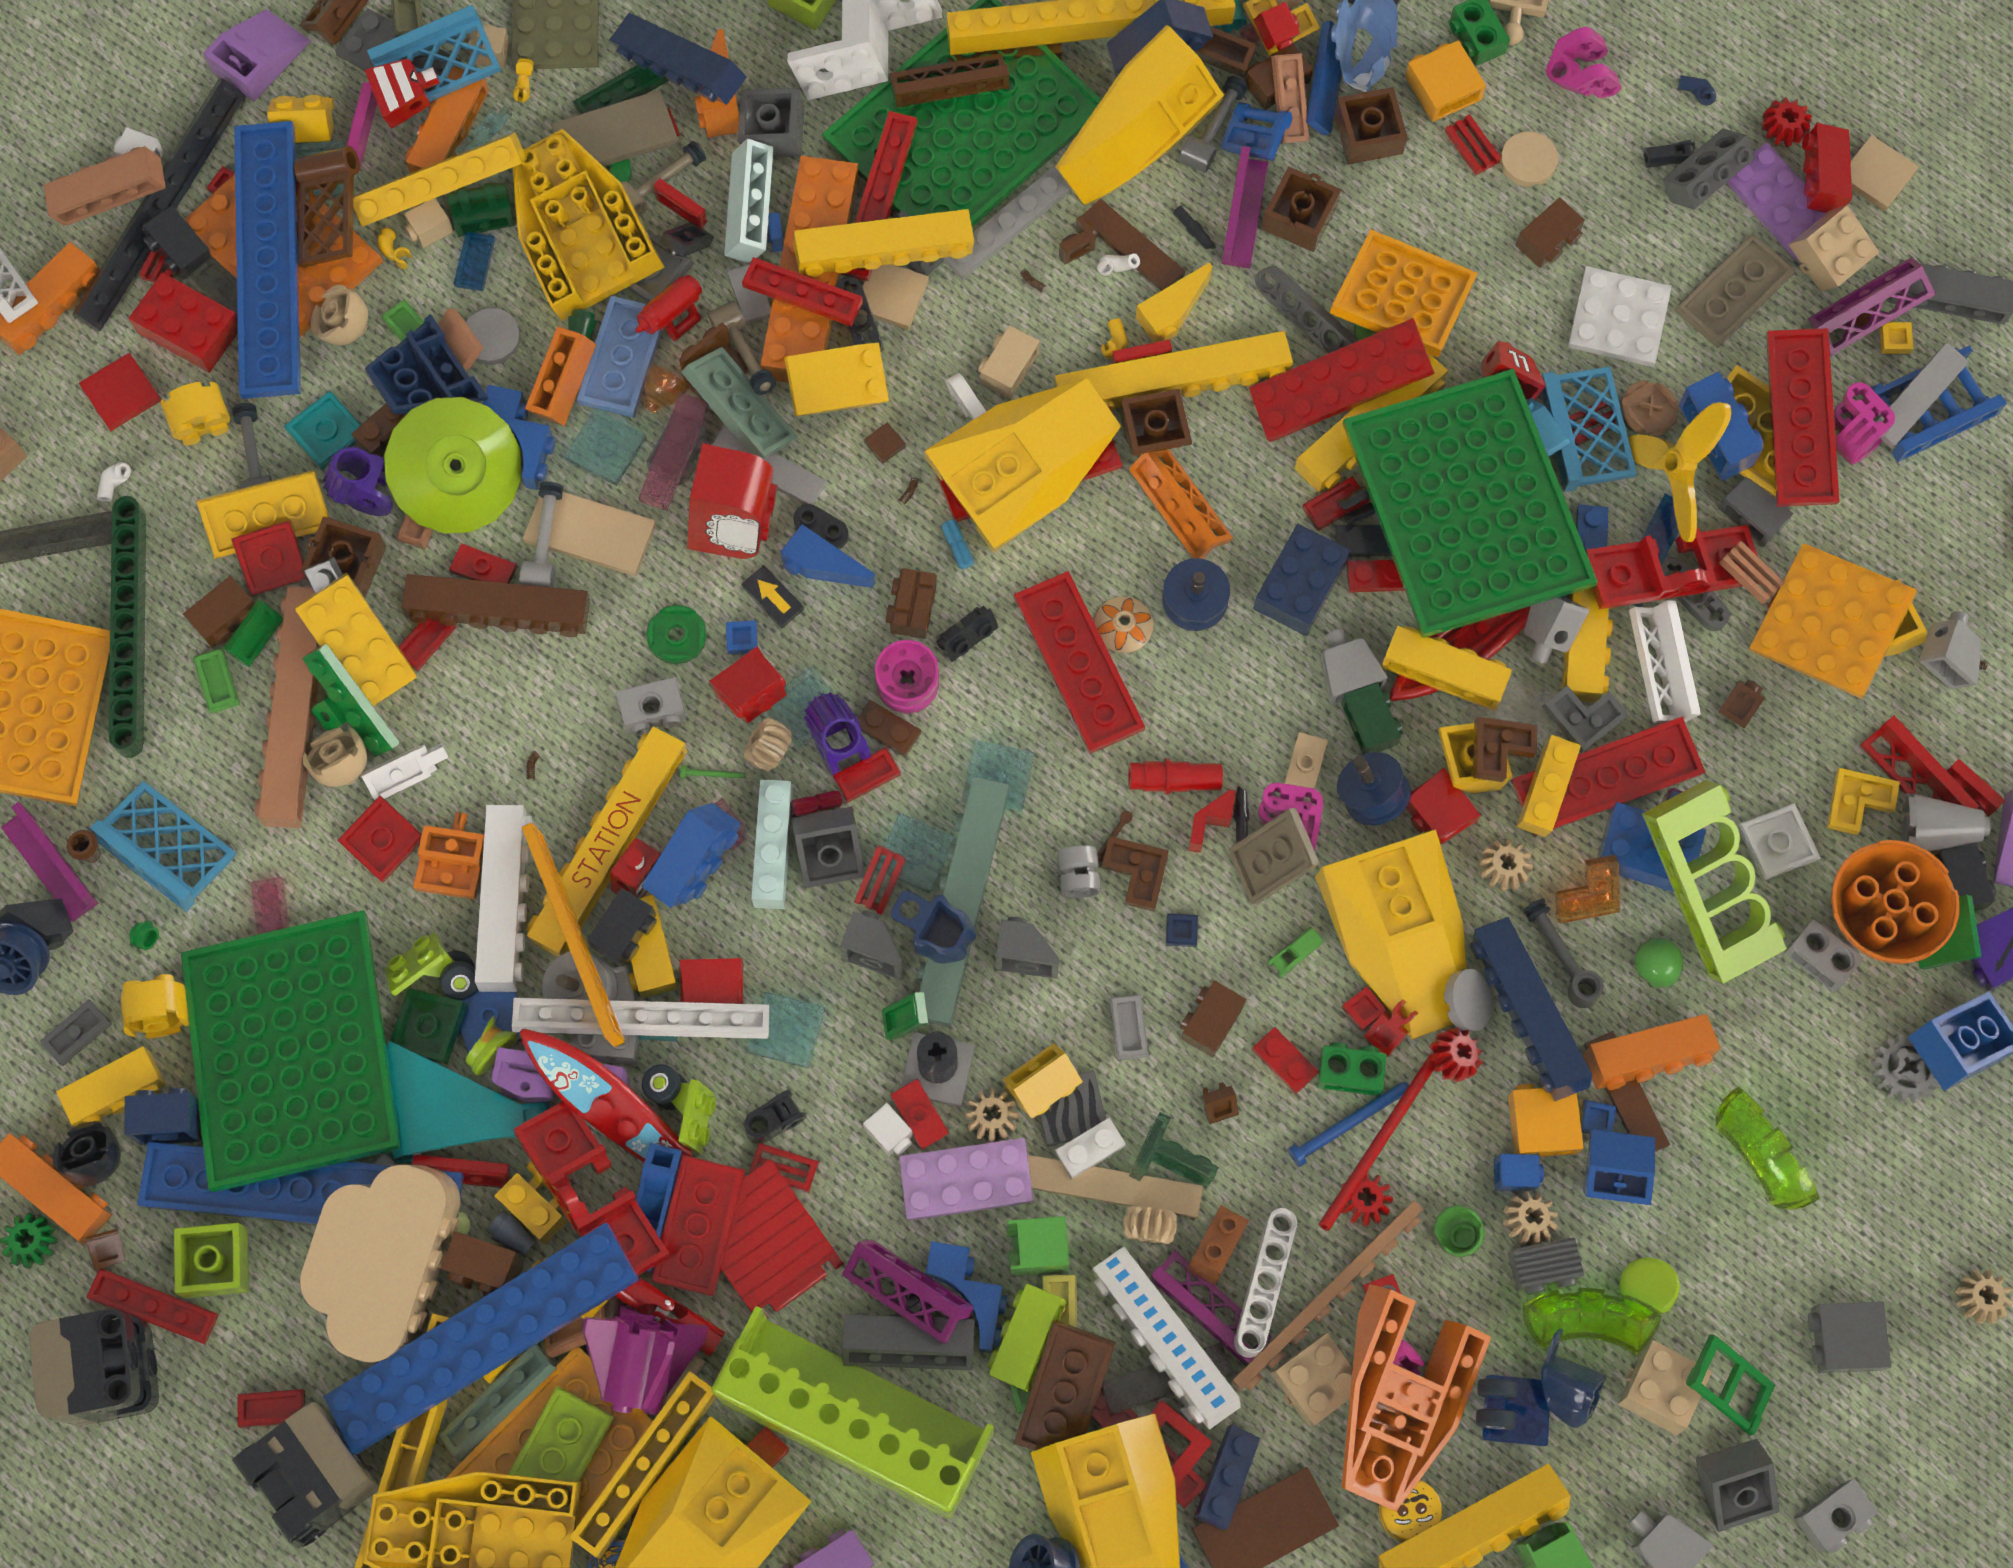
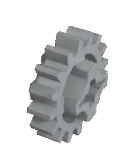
M1898 1034L1894 1041L1891 1038L1883 1042L1884 1047L1880 1046L1876 1049L1875 1053L1880 1058H1875L1871 1061L1873 1066L1878 1067V1070L1872 1074V1077L1881 1079L1882 1082L1878 1084V1089L1884 1087L1889 1089L1887 1092L1888 1098L1898 1094L1900 1103L1906 1101L1908 1096L1912 1103H1916L1920 1100V1096L1925 1099L1931 1095L1929 1089L1935 1090L1939 1087V1083L1934 1080L1935 1077L1910 1040L1907 1038L1905 1041L1903 1034ZM1888 1060L1891 1063L1890 1073L1888 1071ZM1913 1062L1916 1063L1910 1071L1899 1074V1071L1905 1065H1910ZM1924 1066H1926V1075L1924 1074ZM1898 1083L1906 1084L1909 1088L1903 1087Z

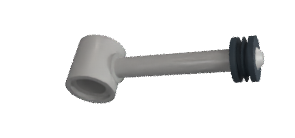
M553 481L540 482V491L538 492V496L544 499L535 558L532 561H523L520 572V585L554 588L556 567L555 564L547 563L546 560L555 501L562 499L564 486Z

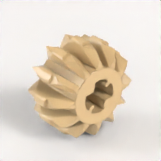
M771 718L764 719L763 722L758 723L757 728L753 730L752 735L748 738V743L744 747V758L756 768L767 772L772 770L788 751V746L792 742V731L777 720Z
M1506 839L1504 846L1496 840L1493 842L1492 848H1485L1483 854L1486 858H1482L1479 861V866L1485 868L1481 873L1482 878L1492 877L1489 883L1491 888L1498 882L1500 883L1501 892L1507 890L1508 884L1515 891L1520 887L1519 882L1526 883L1528 881L1527 873L1532 871L1533 865L1527 863L1531 857L1530 853L1521 854L1522 843L1517 844L1514 848L1512 847L1511 839ZM1505 860L1511 864L1507 870L1501 867Z
M990 1088L988 1098L985 1097L982 1091L977 1092L980 1103L975 1100H969L968 1106L974 1111L965 1112V1119L974 1120L968 1125V1130L975 1131L980 1128L977 1133L978 1140H982L985 1134L989 1133V1143L995 1142V1133H998L1002 1140H1006L1007 1134L1004 1128L1014 1132L1016 1125L1011 1121L1019 1119L1018 1112L1010 1111L1016 1106L1015 1100L1004 1103L1007 1098V1092L1003 1091L999 1098H996L994 1088ZM994 1109L997 1110V1117L999 1119L993 1118L990 1122L987 1121V1114L985 1112L991 1113Z
M1525 1191L1521 1194V1198L1514 1196L1510 1200L1512 1206L1504 1208L1503 1212L1510 1218L1504 1220L1503 1225L1513 1228L1508 1234L1510 1238L1515 1237L1517 1234L1520 1236V1245H1525L1528 1240L1531 1245L1540 1244V1239L1547 1242L1551 1239L1550 1232L1557 1230L1558 1225L1551 1220L1558 1217V1212L1548 1210L1553 1203L1551 1200L1542 1203L1541 1193H1536L1532 1198L1531 1194ZM1532 1214L1536 1220L1529 1223L1526 1217Z
M1131 1206L1126 1210V1215L1123 1219V1235L1127 1239L1141 1242L1169 1244L1174 1241V1235L1177 1231V1215L1172 1211L1159 1208Z
M1974 1270L1971 1272V1277L1964 1276L1961 1278L1960 1281L1963 1287L1957 1288L1955 1293L1964 1297V1299L1958 1301L1956 1306L1963 1307L1966 1305L1968 1309L1964 1312L1965 1318H1970L1974 1315L1976 1324H1983L1986 1320L1991 1325L1997 1323L1998 1317L2005 1318L2008 1315L2005 1307L2012 1306L2013 1301L2006 1298L2005 1295L2012 1292V1288H2003L2001 1286L2004 1282V1277L1999 1276L1994 1279L1992 1270L1984 1271L1983 1275L1979 1270ZM1984 1291V1296L1989 1298V1302L1984 1303L1985 1299L1979 1293Z

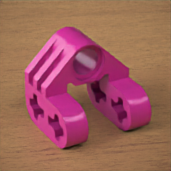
M1581 27L1557 40L1546 68L1547 77L1566 90L1584 96L1593 94L1598 98L1613 96L1622 88L1617 74L1606 65L1594 64L1580 70L1579 64L1574 61L1578 57L1586 62L1604 57L1608 53V49L1603 36L1590 27ZM1567 69L1565 75L1561 77V73Z
M1858 382L1850 385L1843 396V402L1839 403L1834 409L1835 426L1841 431L1836 436V450L1850 465L1859 463L1876 450L1882 441L1881 437L1890 430L1895 422V414L1892 409L1865 383ZM1861 394L1864 397L1862 400H1853L1854 395L1858 396ZM1849 411L1852 414L1850 419L1846 418L1844 420L1841 418L1842 413ZM1880 415L1884 417L1883 422L1879 421L1876 423L1873 420L1874 417H1879Z
M1283 783L1268 785L1264 789L1262 802L1258 809L1260 821L1267 824L1286 810L1296 808L1315 851L1323 808L1322 795L1316 789ZM1274 792H1279V793H1280V794H1279L1280 797H1276V796H1272V795H1273ZM1304 797H1310V802L1303 801ZM1268 812L1275 814V817L1270 818Z

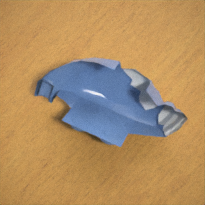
M1348 0L1339 1L1337 6L1338 23L1333 25L1331 33L1332 42H1336L1337 45L1336 60H1340L1344 84H1348L1360 91L1369 92L1371 85L1375 84L1385 75L1391 63L1390 50L1397 46V6L1393 0H1355L1354 4L1349 8ZM1357 29H1365L1372 35L1373 40L1363 58L1352 68L1351 51Z

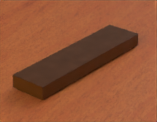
M1101 198L1082 215L1087 223L1091 222L1097 236L1120 256L1138 255L1140 264L1135 269L1161 291L1179 281L1185 275V270Z
M1611 1031L1586 1042L1584 1047L1587 1050L1590 1044L1616 1038L1614 1031ZM1636 1079L1627 1081L1624 1086L1615 1090H1608L1605 1087L1613 1105L1616 1106V1111L1628 1134L1655 1137V1152L1670 1145L1640 1083Z

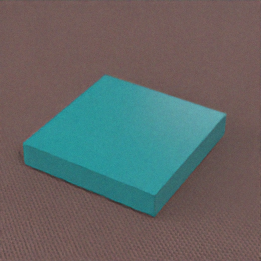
M330 390L284 425V428L315 464L323 470L329 465L333 454L337 455L339 449L343 450L346 446L351 448L356 444L351 433L361 424Z

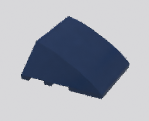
M431 314L424 319V323L415 331L410 330L406 333V338L396 347L388 348L365 367L366 374L393 414L407 415L411 409L435 398L464 397L475 402L488 400V396L475 377H469L445 342V334Z

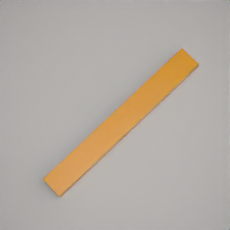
M532 823L522 826L521 828L602 1033L614 1047L625 1043L624 1036L544 835Z

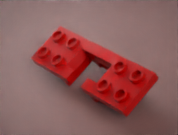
M1748 525L1700 532V529L1697 528L1693 542H1685L1681 535H1679L1675 539L1679 554L1694 551L1700 569L1688 570L1681 574L1678 571L1669 576H1664L1658 558L1659 548L1656 539H1652L1651 535L1645 536L1639 542L1585 550L1598 581L1597 585L1592 588L1599 610L1743 587L1719 562L1740 541L1758 556ZM1733 558L1731 559V560H1732L1733 562H1735L1743 571H1745Z
M562 1101L514 1128L516 1138L579 1238L602 1224L608 1223L637 1276L669 1258L668 1250L637 1204L633 1191H629L627 1186L612 1194L613 1202L592 1214L588 1213L584 1201L580 1202L576 1192L570 1185V1179L566 1176L589 1163L597 1175L611 1168V1161L606 1155L605 1147L603 1144L600 1145L582 1116L578 1115Z

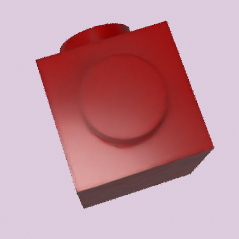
M1286 2L1260 13L1253 19L1267 51L1276 47L1278 51H1282L1294 44L1293 39L1300 34L1299 21L1296 15L1291 13Z

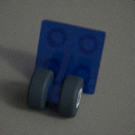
M1487 1375L1485 1379L1478 1381L1477 1394L1480 1397H1484V1408L1476 1411V1425L1483 1427L1482 1439L1484 1441L1542 1447L1548 1445L1550 1410L1545 1400L1542 1380Z

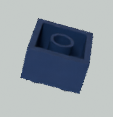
M184 1088L168 1089V1094H155V1091L139 1090L135 1092V1096H125L124 1135L141 1146L148 1145V1142L165 1144L203 1142L198 1098L187 1092V1089Z

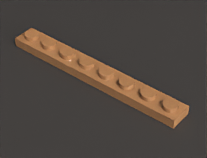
M1414 1200L1230 1384L1239 1393L1245 1387L1251 1391L1263 1379L1260 1372L1267 1365L1273 1369L1286 1356L1282 1350L1290 1342L1296 1346L1309 1333L1305 1327L1313 1319L1319 1323L1332 1310L1328 1304L1335 1297L1341 1301L1354 1288L1350 1282L1358 1274L1364 1278L1376 1267L1372 1260L1380 1252L1387 1256L1399 1244L1395 1238L1403 1230L1409 1234L1421 1222L1417 1216L1422 1212L1423 1208Z

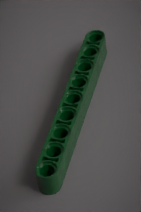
M122 496L113 503L111 533L109 742L121 756L126 758H132L140 754L144 745L146 514L136 499L131 496ZM135 510L132 516L124 517L128 511ZM135 538L130 545H124L127 539ZM128 566H134L131 572L123 573ZM134 594L131 600L123 602L126 595ZM134 622L130 629L122 630L126 623ZM133 650V654L129 658L122 659L126 651ZM130 678L133 679L131 685L122 688V684L125 680ZM133 707L132 712L128 716H121L124 709ZM133 736L129 744L121 746V741L125 737Z

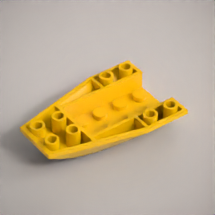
M1166 25L1124 66L1055 167L1078 199L1084 205H1087L1129 181L1177 146L1221 103L1224 94L1200 57L1170 26Z
M1156 1414L1118 1423L1031 1452L1049 1517L1061 1538L1068 1540L1074 1546L1078 1554L1080 1568H1180L1175 1477Z

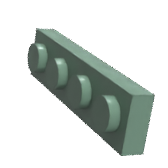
M536 1344L533 1345L439 1434V1437L451 1454L461 1461L557 1368L541 1347Z

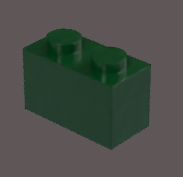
M1378 682L1343 695L1341 705L1362 755L1381 752L1398 745L1403 734L1402 727L1398 718L1392 717L1389 710L1391 707L1390 698L1385 690L1381 691Z

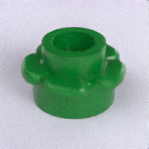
M149 920L144 921V923H137L130 930V944L136 949L149 950L156 944L159 930Z

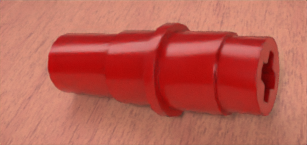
M1164 758V761L1129 762V790L1163 792L1164 795H1169L1170 792H1189L1190 790H1222L1223 769L1221 763H1190L1189 761H1170V758Z

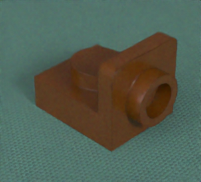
M1082 215L1076 218V231L1078 234L1068 235L1059 244V257L1064 265L1095 250V241L1098 237L1093 224L1091 222L1087 223Z
M1749 679L1745 683L1739 680L1718 712L1745 728L1765 699V696L1761 694L1763 688Z

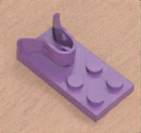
M498 1047L492 1073V1082L501 1087V1094L525 1103L552 1101L554 1091L535 1069L527 1052ZM603 1064L628 1087L630 1086L631 1079L624 1067Z

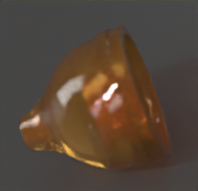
M652 363L644 378L645 408L656 413L666 406L674 405L687 393L690 386L675 375Z

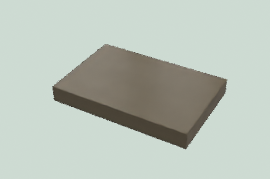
M1296 808L1286 810L1228 849L1251 905L1262 902L1320 865Z

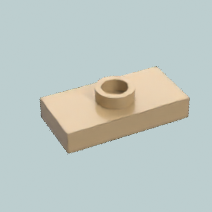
M1299 732L1284 784L1315 789L1328 740Z

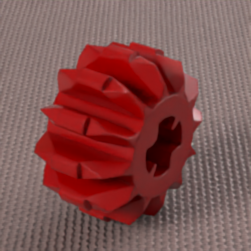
M1787 97L1782 99L1781 102L1777 100L1772 102L1762 116L1761 130L1767 131L1766 139L1774 137L1776 139L1775 146L1784 141L1786 148L1791 146L1793 142L1797 145L1801 143L1806 133H1809L1811 129L1812 115L1806 113L1808 110L1807 105L1800 107L1798 99L1790 103Z
M1458 1027L1438 1033L1435 1041L1429 1046L1434 1054L1428 1059L1435 1061L1436 1064L1433 1071H1442V1080L1452 1079L1453 1082H1461L1465 1078L1473 1077L1477 1073L1476 1068L1483 1064L1478 1057L1483 1050L1477 1049L1475 1045L1478 1038L1470 1039L1469 1030L1460 1031Z
M1367 1172L1350 1198L1348 1205L1341 1212L1343 1215L1350 1211L1353 1213L1350 1223L1354 1224L1358 1217H1362V1226L1367 1227L1370 1218L1375 1224H1379L1382 1221L1380 1214L1388 1216L1390 1213V1209L1384 1204L1392 1203L1393 1197L1383 1195V1193L1390 1189L1389 1184H1384L1381 1187L1377 1185L1381 1176L1376 1175L1372 1181H1369V1173ZM1363 1192L1367 1193V1198L1373 1200L1368 1206H1364L1363 1200H1358Z

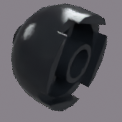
M93 1121L83 1123L67 1132L69 1138L63 1144L57 1143L52 1156L54 1166L68 1181L76 1185L88 1187L107 1180L115 1172L121 1160V1148L116 1135L108 1126L105 1127L100 1122Z

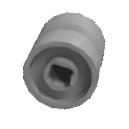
M1072 846L1057 852L1059 871L1064 873L1060 877L1061 895L1063 897H1091L1101 892L1100 875L1094 871L1099 866L1097 849L1095 847Z

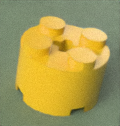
M201 382L180 386L168 393L170 399L165 401L162 398L160 402L172 437L182 440L185 446L198 443L202 435L211 433L214 436H218L229 430L227 424L230 421V416L219 386L215 382H209L210 386L202 387Z
M162 974L150 981L131 980L123 983L120 997L125 1034L136 1037V1032L145 1033L146 1038L153 1039L181 1032V1025L183 1024L187 1028L189 1020L185 986L174 981L173 975Z

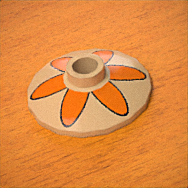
M1116 597L1108 600L1099 608L1094 619V623L1106 648L1117 653H1130L1141 649L1149 641L1153 633V617L1150 610L1141 601L1132 597ZM1122 617H1126L1129 619L1130 623L1127 625L1120 624L1119 619Z

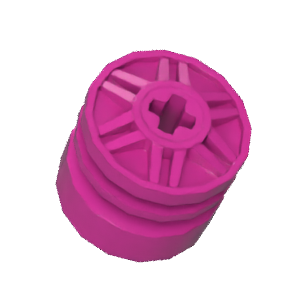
M909 639L895 641L884 648L878 656L875 666L877 693L884 705L895 712L910 714L920 712L932 703L937 696L939 688V668L937 659L931 649L921 642ZM905 676L908 679L912 676L913 684L910 685L906 682L902 685V677Z

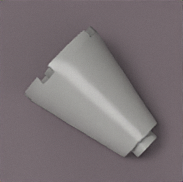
M1906 793L1904 796L1902 812H1905L1904 821H1901L1902 841L1915 844L1930 852L1982 842L1984 835L1990 834V817H1985L1983 810L1914 793Z

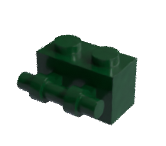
M489 182L484 183V187L474 189L464 187L457 189L454 193L446 194L458 237L515 226L510 197L505 183Z

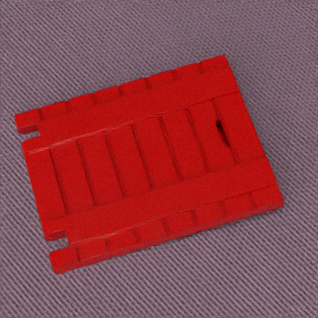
M770 1159L743 1178L721 1270L751 1313L755 1306L763 1308L769 1303L777 1313L827 1277L821 1265L829 1260L836 1270L844 1263Z

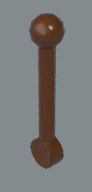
M1129 811L1121 813L1120 822L1111 833V837L1116 838L1124 825L1132 821V814ZM1108 839L1097 853L1098 864L1103 862Z

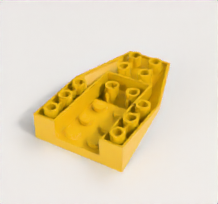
M564 129L523 149L527 160L513 167L518 238L550 307L561 321L568 319V316H571L572 310H585L665 268L621 182Z
M1085 378L998 404L924 451V458L941 481L944 480L975 523L977 532L992 553H995L1067 502L1119 431L1121 425L1089 380Z
M1436 829L1323 866L1315 876V879L1350 965L1392 1015L1394 1007L1403 999L1407 1002L1401 1010L1404 1016L1408 1017L1415 1010L1419 1013L1411 1022L1403 1025L1410 1032L1408 1035L1412 1040L1454 1026L1447 1013L1451 1010L1449 1003L1445 1004L1444 993L1449 977L1454 972L1467 969L1464 925Z
M710 1416L643 1497L615 1568H758L812 1501Z
M474 1472L374 1494L363 1563L372 1568H571L574 1541L569 1537L576 1529L582 1482Z

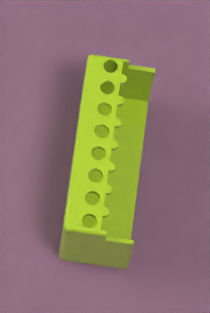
M755 1306L739 1339H736L712 1386V1392L724 1406L946 1519H951L955 1515L994 1435V1426L987 1423L984 1430L859 1366H843L842 1357L772 1323L767 1319L762 1308Z

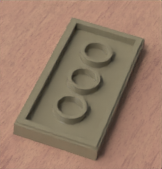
M661 90L551 123L553 133L564 129L602 166L678 143V138Z
M1752 233L1674 311L1715 347L1719 348L1794 275L1796 270Z

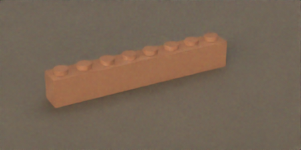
M287 586L286 597H282L281 613L284 615L283 625H279L277 630V640L280 643L279 653L274 655L273 661L276 680L270 685V699L273 700L272 711H268L266 715V727L269 729L268 740H264L262 746L265 766L264 769L260 770L258 778L259 787H262L261 797L257 798L255 802V816L266 827L301 828L308 776V771L303 765V755L306 753L308 756L311 751L310 744L312 743L315 720L312 708L317 704L319 681L311 674L302 658L320 647V645L296 612L295 606L315 593L314 589L309 587Z

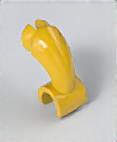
M520 58L516 64V74H519L513 90V98L516 102L525 103L530 97L529 76H532L534 64L530 59Z
M383 228L377 239L379 250L386 258L394 261L399 268L407 269L406 262L399 259L402 256L412 259L409 249L399 247L395 250L393 247V241L396 239L395 232L390 228Z

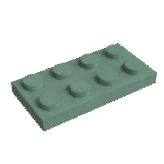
M723 347L688 364L681 373L741 442L748 453L766 459L790 445L798 437L763 395H758L754 392L749 382L750 379Z

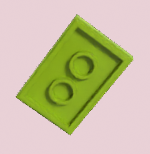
M556 1386L508 1475L580 1482L615 1417Z

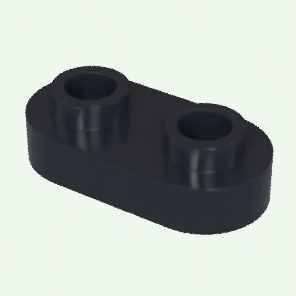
M805 504L795 511L793 520L796 530L801 525H804L838 549L843 548L848 542L849 534L845 523L819 507ZM805 515H812L813 519L805 521L803 517ZM832 529H835L839 532L835 536H830L828 534V532Z

